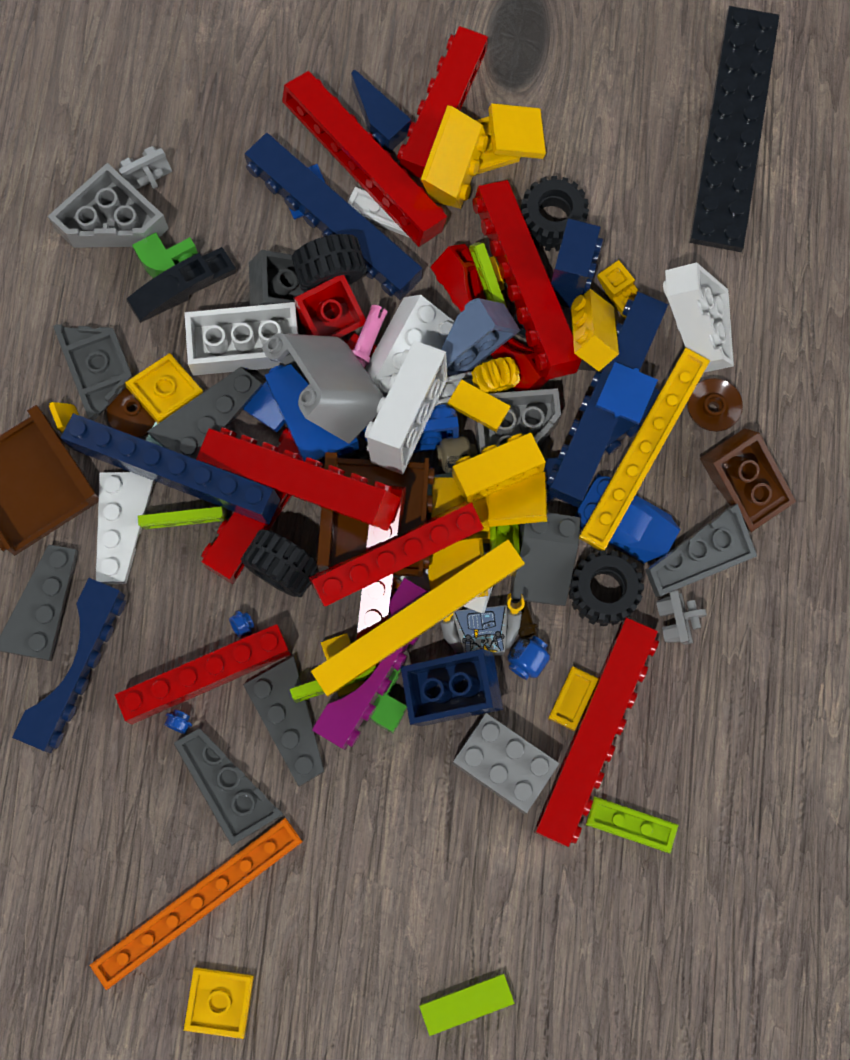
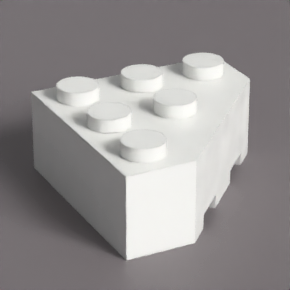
M697 262L665 270L664 293L668 298L685 347L710 360L704 373L733 367L728 289Z

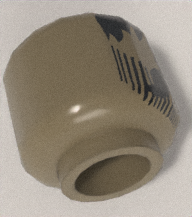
M464 435L459 436V438H453V436L444 437L440 445L435 447L437 466L442 467L446 473H452V466L456 465L455 463L465 456H471V458L477 456L476 445L470 444L469 439Z

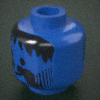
M533 636L532 639L527 637L520 638L507 656L510 663L509 669L525 680L529 677L537 678L550 661V655L545 650L548 645L536 636Z

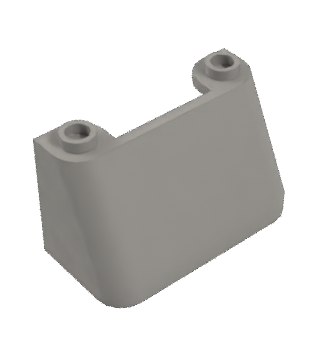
M278 333L269 338L261 348L270 360L280 361L284 365L291 364L305 381L310 383L299 396V409L306 419L350 444L369 422L378 415L377 407L383 395L348 344L340 338Z

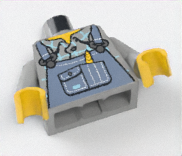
M511 593L507 595V605L486 607L485 613L472 609L455 611L440 621L444 639L455 653L458 654L485 649L493 652L494 656L504 655L505 649L512 647L519 633L521 610L525 605L523 594H521L519 603H512Z

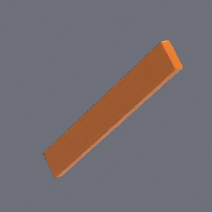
M284 818L89 966L105 990L110 989L303 841L289 821Z

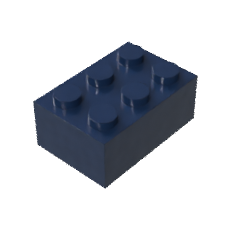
M569 218L567 220L551 281L559 304L571 308L575 298L579 295H584L590 289L603 238L598 237L600 226Z
M479 649L401 667L410 725L427 726L503 710L494 654L491 651Z

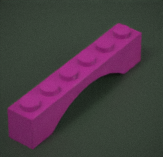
M404 578L389 602L391 617L427 594L428 591ZM420 635L382 660L369 679L357 690L340 700L327 704L312 731L346 750L348 745L353 747L361 734L358 728L363 720L367 722L370 720L376 710V706L373 705L379 694L381 696L385 695L392 683L389 680L390 675L394 669L400 670L407 658V655L404 654L409 644L414 646Z

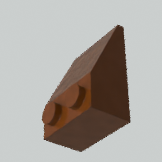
M744 428L700 458L712 482L730 506L738 504L749 532H753L796 502L759 432Z

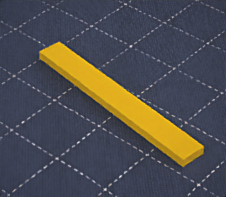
M688 348L684 349L582 530L579 539L600 551L606 549L710 360Z
M506 540L313 669L311 673L326 696H330L524 566V561L511 542Z

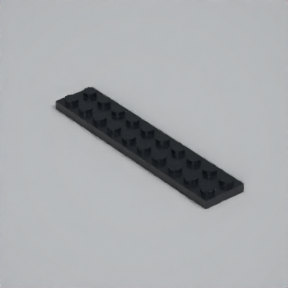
M734 6L728 7L689 243L742 252L744 249L779 14Z

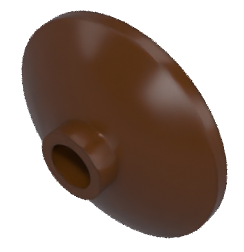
M711 378L703 380L696 385L687 402V408L690 417L699 427L707 431L720 432L731 428L739 420L743 410V402L740 393L731 383L722 379ZM708 405H715L717 407V411H710Z
M127 388L107 407V418L111 427L137 438L148 435L147 431L156 422ZM130 405H137V409L134 412L128 411Z

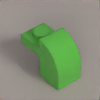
M157 233L132 245L145 271L153 278L198 253L190 237L167 250Z
M401 669L399 671L393 670L389 677L392 683L384 696L378 695L373 704L376 706V710L370 718L376 725L394 734L407 710L405 704L389 696L401 674Z

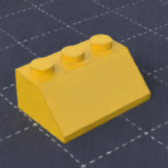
M447 105L421 181L433 202L461 209L464 200L467 201L471 191L470 182L472 177L478 173L479 157L481 152H485L487 148L488 136H486L482 124Z

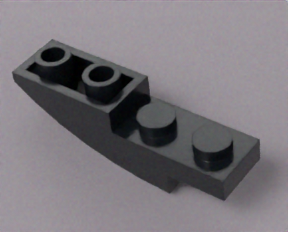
M223 247L203 256L199 252L144 284L126 298V301L141 323L188 301L189 295L235 274L236 267Z

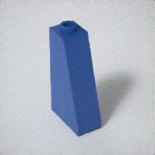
M291 364L286 366L278 365L265 375L267 385L302 461L305 462L306 457H309L324 465L325 452L337 453L338 458L359 449L356 437L349 444L304 417L299 409L298 400L301 392L309 384Z

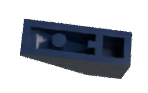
M353 70L351 72L352 87L367 128L375 141L390 153L407 137L411 119L359 72Z

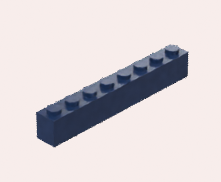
M267 132L244 153L247 163L246 168L249 173L255 178L259 176L264 180L266 187L273 194H280L291 210L296 211L298 209L304 214L303 218L306 223L312 228L317 227L322 231L323 237L334 234L356 236L367 268L365 275L370 279L375 278L380 282L382 289L389 296L392 297L394 295L401 300L422 280V267Z
M637 292L634 301L628 299L622 313L627 316L624 324L618 322L616 326L619 355L608 363L602 372L596 371L590 386L595 388L592 396L585 395L579 409L584 414L580 421L574 420L568 434L573 436L570 445H563L558 456V460L562 461L559 470L553 469L546 483L551 486L548 495L580 508L619 419L615 418L614 414L595 407L614 362L631 369L638 368L640 371L669 304Z
M74 413L61 436V439L72 450L220 507L222 506L267 525L270 524L281 500L273 488Z

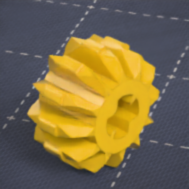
M510 357L491 359L488 362L482 363V365L476 366L471 372L473 385L488 394L509 390V388L515 387L520 381L518 366L515 364L514 359Z

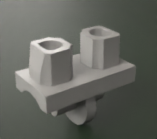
M154 146L145 149L142 153L143 157L134 161L133 158H127L120 161L121 168L118 170L121 176L136 190L147 184H150L152 189L158 187L155 180L173 172L162 148L157 150Z
M678 590L669 592V597L656 601L661 617L674 614L676 624L662 627L664 640L667 643L680 642L684 645L691 644L693 640L688 620H691L693 630L700 629L699 618L707 616L706 609L697 610L695 600L687 601L689 612H686L682 593H679Z

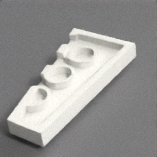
M132 472L100 473L96 581L103 584L127 583L136 552L135 547L138 536L142 531V527L138 525V515H145L155 481Z

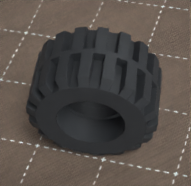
M551 176V180L543 177L540 178L539 184L537 182L532 183L530 190L527 189L524 193L521 213L536 248L539 249L540 246H544V251H550L551 248L559 251L568 218L586 223L589 212L588 199H584L585 192L583 189L577 190L578 184L574 181L570 184L568 183V178L565 177L562 180H558L557 176ZM554 206L562 209L568 218L563 221L553 222L545 219L539 211L545 207Z
M334 234L312 240L298 248L291 257L300 288L303 292L341 275L345 276L350 285L364 276L367 271L358 238L349 234Z
M259 530L241 558V561L248 570L268 584L293 597H302L311 583L309 577L317 574L319 571L317 561L310 554L288 539L269 530Z
M602 550L596 555L594 553L588 555L585 560L583 559L579 563L571 578L569 599L573 600L572 607L574 610H579V616L582 619L584 617L588 618V623L593 625L596 622L600 623V626L618 624L632 614L643 597L641 595L644 590V584H641L643 576L641 572L637 573L635 570L638 566L635 562L630 564L627 561L629 557L624 554L622 557L617 556V551H611L610 554H606V550ZM600 574H606L615 578L621 587L620 599L614 603L599 601L591 592V579Z

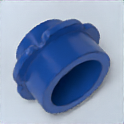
M239 610L236 611V614L229 618L233 631L239 638L245 635L250 636L252 634L251 629L254 628L251 617L247 612L242 614Z
M174 710L173 713H166L167 719L164 723L166 727L182 734H186L188 727H192V723L188 721L190 716L179 710Z

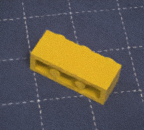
M589 289L584 295L576 297L571 305L574 354L597 371H600L619 355L614 307Z
M520 433L509 438L507 443L503 445L486 447L481 451L482 454L475 457L465 456L456 461V465L452 466V476L464 501L474 502L543 472L546 461L532 433L524 436Z

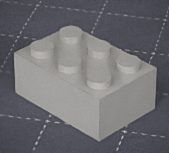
M486 713L452 764L511 806L526 814L560 763Z

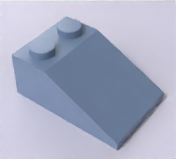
M476 298L465 305V310L457 316L441 350L446 351L447 377L469 372L521 331L503 303Z

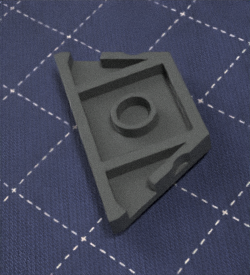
M56 324L53 327L88 418L94 421L126 388L125 382L133 377L113 328L99 327L93 329L89 326L68 328Z

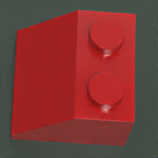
M344 275L336 276L294 298L299 319L306 335L340 338L364 326L366 321Z

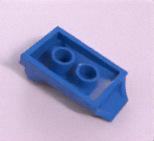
M444 404L435 406L413 453L435 451L436 445H440L444 437L453 436V438H459V424L455 409ZM366 426L360 432V438L367 441V438H365Z
M598 474L574 516L580 517L581 530L584 529L612 478L602 477ZM635 495L608 544L645 564L652 559L663 557L669 552L680 528L670 514Z

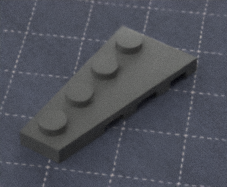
M240 367L151 428L147 433L164 448L196 459L208 429L220 432L221 427L227 428L262 388V383Z
M738 504L731 505L646 569L655 597L662 596L757 557Z
M48 544L0 635V652L52 661L77 561L78 551L76 549Z
M293 656L243 684L297 785L300 787L324 773V768L314 731H312L313 727L306 700L296 703L290 692L291 688L302 685Z
M200 728L174 742V746L231 846L283 816V813L255 787L245 774L226 757L221 749Z

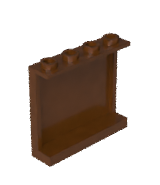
M37 405L27 410L30 415L29 418L0 435V549L3 552L8 550L14 556L99 502L98 495Z
M325 452L324 469L326 470L329 465L346 471L344 474L346 477L350 478L351 474L355 473L369 479L367 484L372 486L377 481L386 485L406 487L400 535L425 523L426 512L432 513L433 495H427L428 485H434V468L429 467V458H425V463L409 462L402 475L371 463V460L338 458L337 453ZM321 507L317 559L318 570L323 571L335 564L366 552L369 524ZM430 556L395 572L394 575L423 577V569H429Z

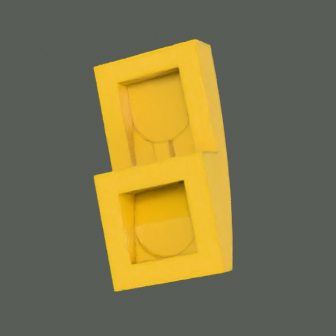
M618 260L600 272L597 278L611 302L626 319L627 316L622 314L628 299L634 301L637 292L640 291L634 285L635 279Z

